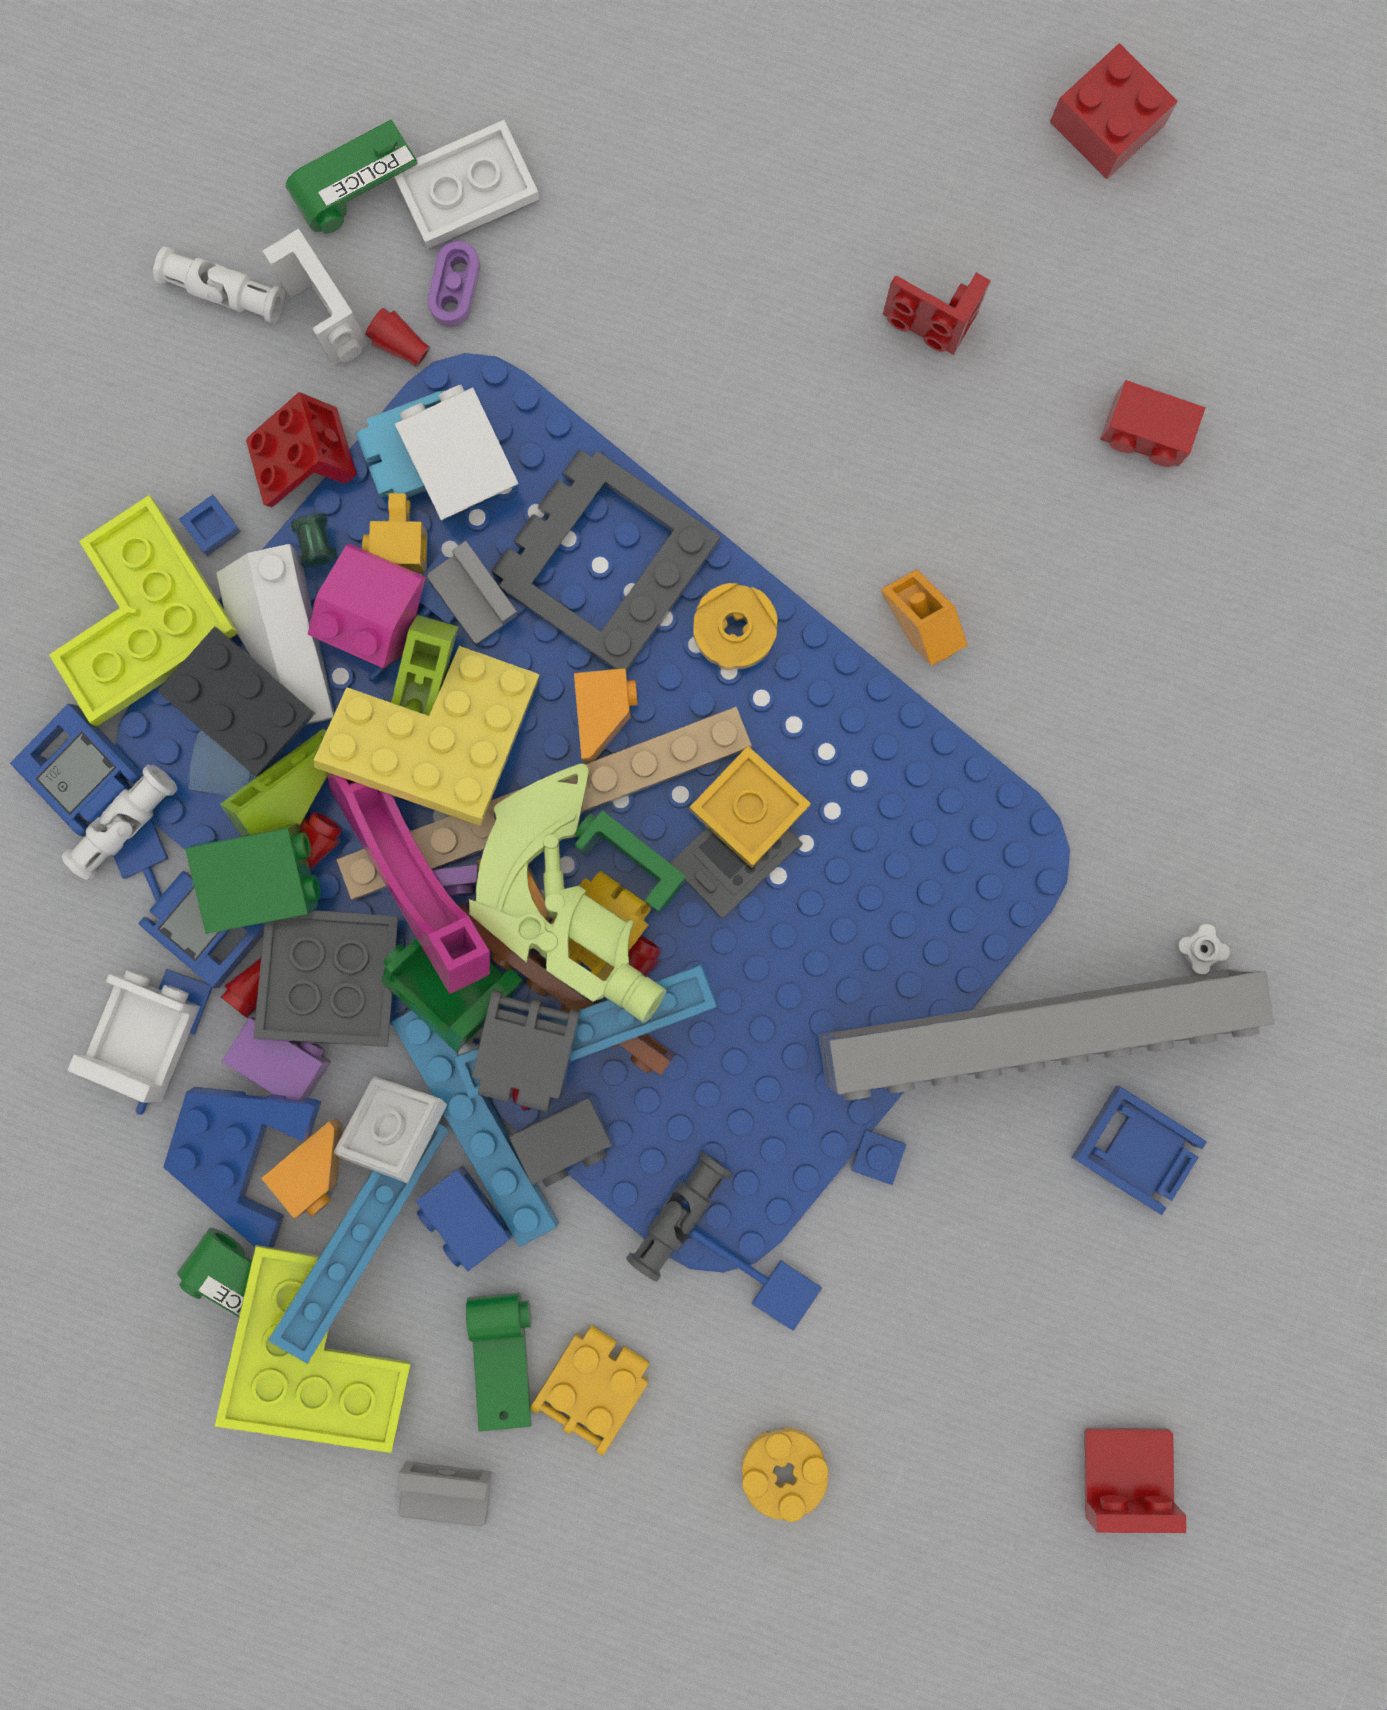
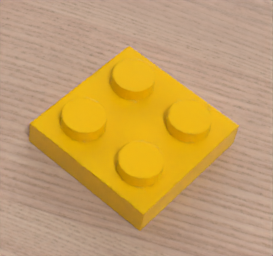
M747 746L689 807V811L744 862L753 868L802 816L811 803Z

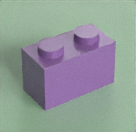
M249 1017L221 1062L274 1095L286 1096V1099L301 1101L309 1098L331 1063L329 1059L322 1056L325 1049L317 1043L254 1039L256 1017Z

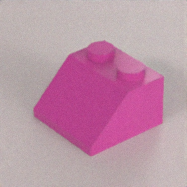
M348 544L343 549L316 595L307 635L381 668H385L403 655L408 630L416 618L426 577L352 544Z

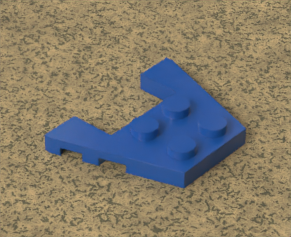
M193 1087L185 1094L163 1168L254 1247L255 1245L274 1248L284 1214L245 1197L267 1126L300 1141H305L311 1136L322 1101L312 1098H305L303 1101L286 1099V1096L272 1094L268 1097L246 1095V1092Z

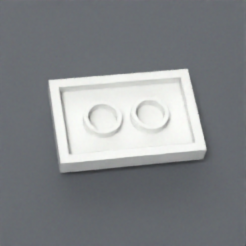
M505 120L416 158L417 165L394 177L427 249L540 199L539 192Z

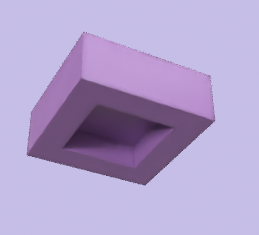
M478 865L433 870L444 889H447L449 896L472 894L473 886L477 885Z

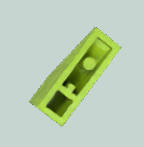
M420 615L416 616L408 630L391 703L427 716L430 715L447 674L458 626Z
M320 730L220 804L241 836L284 828L296 823L300 826L327 777V772L314 768L313 762L326 730Z

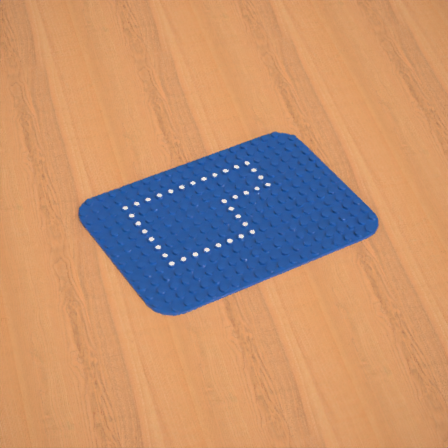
M463 353L435 361L409 380L381 413L433 393L446 391L458 385H462L464 391L473 387L517 479L518 485L444 520L440 519L427 490L408 497L407 500L411 502L410 522H422L428 533L427 568L439 553L449 559L453 556L452 550L467 541L499 586L502 581L493 575L491 570L507 548H511L519 555L524 552L513 540L532 514L537 515L544 521L548 519V516L537 507L557 480L563 482L568 487L572 486L573 483L567 480L562 473L579 450L584 451L591 457H593L596 451L600 452L721 536V541L626 672L627 680H636L638 705L630 706L631 718L596 760L737 707L752 745L751 749L811 803L810 807L789 828L803 845L799 849H795L724 919L687 882L660 915L651 909L645 917L644 921L648 926L641 935L662 949L658 956L660 962L646 977L655 982L703 964L718 1004L716 1008L647 1033L675 1054L661 1075L654 1070L649 1074L638 1068L630 1060L632 1054L618 1045L616 1048L608 1047L569 1062L562 1096L559 1099L552 1098L547 1112L537 1109L523 1111L520 1105L514 1104L512 1096L508 1102L488 1098L497 1114L516 1131H519L591 1096L612 1138L613 1144L605 1149L608 1154L606 1158L588 1167H584L582 1161H579L567 1167L566 1170L569 1176L644 1239L649 1233L647 1227L660 1214L664 1203L680 1181H686L700 1161L698 1154L701 1150L708 1153L730 1169L733 1174L730 1178L723 1179L710 1198L711 1206L694 1229L747 1264H754L783 1241L859 1148L865 1129L873 1131L904 1093H889L888 1088L870 1089V1097L845 1100L844 1095H838L825 1084L818 1034L972 1010L1050 915L1067 884L1070 848L1061 819L1039 792L525 371L497 356ZM358 440L349 449L357 475L347 484L325 477L263 548L268 549L290 544L301 556L312 611L316 595L345 546L352 544L362 549L363 535H369L370 521H389V496L380 497L369 470L370 466L380 463L382 460L367 463ZM602 485L532 584L601 632L672 532L608 487ZM727 583H738V585L749 588L754 587L760 590L772 602L777 614V636L770 652L762 661L745 669L724 670L718 665L711 663L699 651L693 636L694 615L701 599L715 587ZM507 594L505 596L517 611V617L480 643L475 644L456 617L449 623L458 626V631L447 673L458 647L461 646L540 674L537 687L491 800L525 788L564 769L584 764L581 758L574 673L613 670V668ZM220 597L218 601L224 609L222 597ZM419 602V606H418V610H417L416 616H417V615L422 611V609L425 607V606H424L423 604H421L420 602ZM431 612L427 617L440 622H444L433 612ZM733 616L726 619L728 627L724 630L725 633L728 635L735 634L737 637L742 636V628L747 624L744 619L736 621ZM238 634L230 638L249 654ZM319 640L334 713L346 687L391 703L402 656L389 664L375 682H371L368 677L377 665ZM164 683L129 705L118 724L116 746L142 774L146 765H155L168 774L177 786V792L174 795H167L152 810L154 824L183 849L198 842L213 839L219 841L241 836L220 804L256 777L157 691ZM331 720L305 725L267 769L320 730L324 729L327 731ZM741 753L584 812L580 815L578 827L589 814L597 817L603 810L670 863L707 828L689 811V807ZM122 773L119 775L131 788L134 786L135 783L127 779ZM326 777L304 818H309L315 811L336 822L343 831L338 837L340 843L310 871L311 875H316L321 889V899L317 901L318 907L314 910L398 916L396 947L402 944L406 948L416 937L388 888L357 900H351L336 859L363 850L364 847L331 793L328 777ZM393 796L409 831L450 816ZM577 836L559 841L561 872H563L564 889L579 886L585 878L591 882L594 876L602 871L644 901L658 883L655 878L605 839H601L587 857L575 846L579 840ZM483 851L438 869L469 865L479 866L478 860L482 859ZM543 851L528 865L545 896L543 877L545 873V857ZM473 886L472 894L450 897L458 906L469 903V899L476 901V886ZM532 948L535 952H537L538 954H540L539 951H537L536 949ZM489 950L490 963L504 975L508 970L498 965L491 958L493 952ZM581 962V963L579 964L580 966H582L583 968H585V969L588 970L589 972L592 971V970H591L589 967H587L584 963ZM513 969L523 981L512 999L531 1003L534 999L542 1001V1006L562 1011L560 1007L563 1003L551 994L545 997L532 990L525 982L527 977L517 969ZM393 992L390 1016L391 1025L392 1021L412 1011ZM603 997L601 998V1000L604 1001L607 1000V998ZM504 1006L502 1008L506 1010H516L522 1014L528 1015L527 1011ZM539 1015V1018H542V1019H546V1020H553V1019H555V1018H551V1017ZM479 1038L473 1039L475 1044H479L481 1041ZM687 1200L681 1201V1205L685 1208H690ZM689 1233L679 1251L674 1250L669 1257L694 1270L724 1273L738 1269L693 1239Z

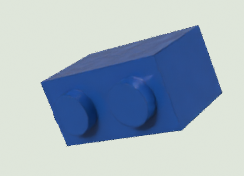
M463 1165L415 1201L420 1207L417 1215L421 1222L430 1232L438 1231L446 1242L442 1247L449 1260L456 1267L462 1264L467 1272L513 1236L501 1215Z

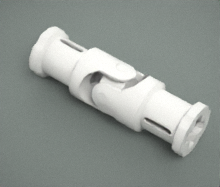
M163 246L156 255L153 267L155 282L161 284L172 283L186 288L187 293L224 305L237 312L247 310L264 316L265 321L270 323H276L282 314L285 303V289L282 287L273 286L271 288L252 281L250 275L230 270L199 257L195 260L176 254L175 250L170 247Z
M146 765L143 769L144 775L130 790H123L105 809L101 817H98L86 828V836L73 849H67L62 853V860L65 865L80 878L92 880L97 875L96 869L109 855H116L123 848V843L133 837L153 817L152 810L167 795L172 796L177 792V786L168 774L155 765Z

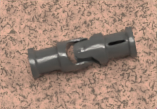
M702 1150L698 1154L700 1161L686 1181H680L664 1203L660 1214L647 1227L649 1233L637 1251L629 1253L626 1257L627 1261L635 1269L653 1281L657 1282L660 1279L661 1274L659 1271L674 1250L679 1251L688 1237V1233L695 1228L711 1206L710 1198L723 1179L730 1178L733 1174L725 1165ZM687 1200L690 1208H685L681 1205V1201Z

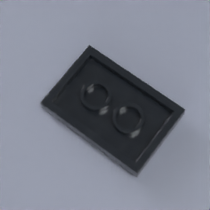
M215 626L157 690L255 777H258L271 765L316 714Z

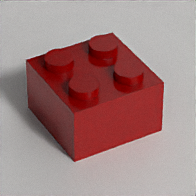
M1119 43L1059 98L1050 123L1108 179L1165 126L1178 101Z

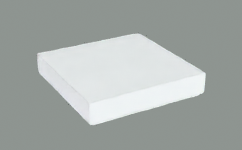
M373 1076L333 1153L343 1160L408 1184L447 1104L440 1098Z

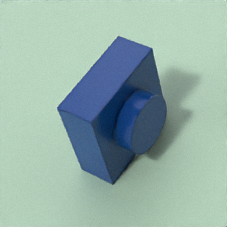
M213 494L179 518L180 522L207 556L241 532Z
M865 1129L850 1169L859 1174L893 1185L907 1144Z

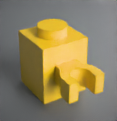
M389 493V521H370L369 535H363L362 549L413 572L423 574L427 570L428 533L422 522H410L411 502L407 500V495L404 493Z

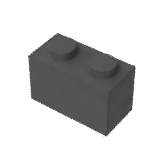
M591 1096L509 1136L531 1184L533 1185L542 1180L545 1187L569 1176L566 1168L579 1161H582L584 1167H588L606 1158L608 1154L605 1149L613 1144L612 1138Z

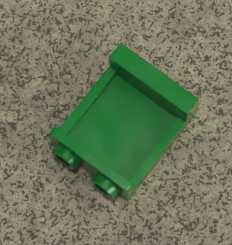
M603 810L597 817L589 814L575 832L579 839L575 846L586 857L601 839H605L655 878L658 883L644 901L659 915L686 883V876Z
M298 823L284 828L219 841L213 839L198 842L185 848L206 934L306 915L318 907L317 901L321 899L320 884L316 875H311L307 858L311 857L310 841L305 832L301 833Z
M417 938L406 948L399 944L387 955L383 961L386 967L381 982L456 1053L484 1026L493 990L502 991L504 997L513 998L523 981L513 970L509 969L503 975L490 963V975L449 994Z

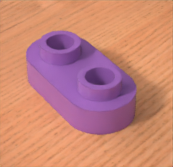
M453 241L444 245L438 253L428 295V307L434 320L446 327H455L465 322L470 315L480 273V262L475 249L466 242ZM458 263L467 265L466 269L462 272L453 271V267ZM449 302L458 304L457 308L452 312L444 310V306Z

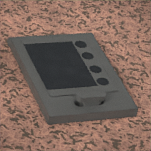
M707 827L670 864L686 876V882L724 919L795 849H799L803 843L788 829L755 866L751 868Z

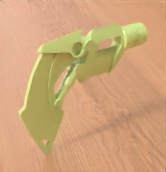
M578 764L536 781L495 805L494 813L497 819L483 851L476 886V901L469 899V915L526 963L530 949H536L544 958H547L546 971L592 1002L606 997L645 1023L661 1004L666 994V989L650 978L643 976L641 972L629 965L628 945L634 922L630 919L626 922L586 896V890L580 886L564 889L563 872H561L559 841L576 837L575 832L578 829L589 776L588 767L585 764ZM574 776L578 777L577 784L563 782ZM543 851L545 857V873L543 874L545 908L547 915L555 919L554 924H549L540 914L532 900L528 887V864ZM570 938L614 967L606 981L601 980L569 958Z

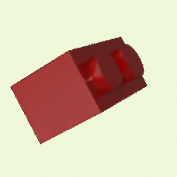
M1125 380L1115 394L1100 440L1110 443L1111 448L1119 452L1133 453L1135 451L1149 456L1151 462L1160 466H1179L1191 452L1206 407Z

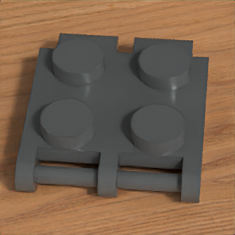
M493 990L472 1078L481 1080L478 1095L508 1102L511 1099L513 1088L520 1089L517 1099L518 1105L547 1112L552 1098L559 1099L562 1096L581 1011L571 1009V1012L568 1013L542 1006V1001L533 999L531 1003L504 997L502 991ZM501 1005L527 1011L528 1015L522 1014L516 1010H506L500 1007ZM539 1015L567 1021L568 1023L566 1025L561 1023L560 1021H550L539 1018Z

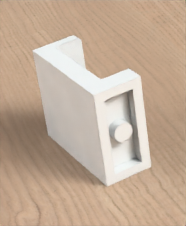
M299 228L262 250L290 298L312 286L331 317L312 329L331 363L335 365L340 361L348 362L356 358L361 353L362 348L368 345V342L350 307Z
M462 385L455 386L439 394L441 402L430 408L425 409L423 403H419L399 413L402 421L395 423L441 520L518 485L517 479L474 388L472 387L464 391Z
M126 969L124 975L109 973L105 982L114 985L90 1046L86 1055H73L67 1071L143 1103L162 1102L200 1006L187 1001L189 993L168 985H164L162 990L150 986L151 978L144 974Z

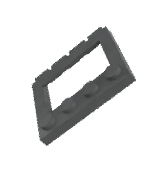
M579 450L562 473L567 480L573 483L572 486L568 487L559 480L555 482L537 507L548 516V519L544 521L537 515L532 514L513 540L524 552L519 555L511 548H507L491 570V573L502 581L499 587L505 594L611 668H625L627 672L721 541V536L600 452L596 451L593 457H591L584 451ZM602 485H605L672 533L600 632L537 588L532 582Z

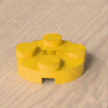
M727 583L717 586L701 599L694 615V640L702 655L721 669L749 668L762 661L768 655L776 640L777 614L769 598L754 587L749 588L738 585V583ZM733 616L736 621L741 619L746 621L747 624L742 628V636L737 637L735 634L728 635L725 633L724 630L728 627L726 621L728 617Z
M787 1427L769 1433L766 1431L758 1435L749 1444L742 1459V1486L750 1503L759 1512L773 1519L796 1522L805 1514L815 1509L824 1497L828 1485V1466L819 1444L810 1435L799 1429ZM787 1463L794 1466L792 1474L795 1476V1479L792 1482L785 1481L783 1484L776 1482L777 1474L773 1469L777 1465L784 1468Z

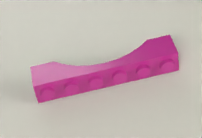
M327 772L331 793L449 994L490 975L489 949L469 916L448 895L415 843L393 796Z

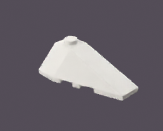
M290 544L247 553L218 571L217 578L224 611L236 628L238 636L250 656L316 713L306 725L331 720L335 713L318 639L307 635L313 611L301 556Z

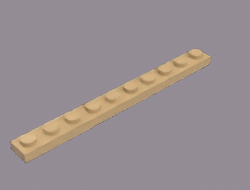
M737 707L585 764L589 769V776L581 814L741 753L747 746L752 748ZM574 776L563 782L577 784L578 777ZM517 791L491 800L481 826L449 816L410 831L431 870L433 871L484 851L489 834L497 819L494 813L495 805ZM365 849L336 859L351 900H357L387 888Z

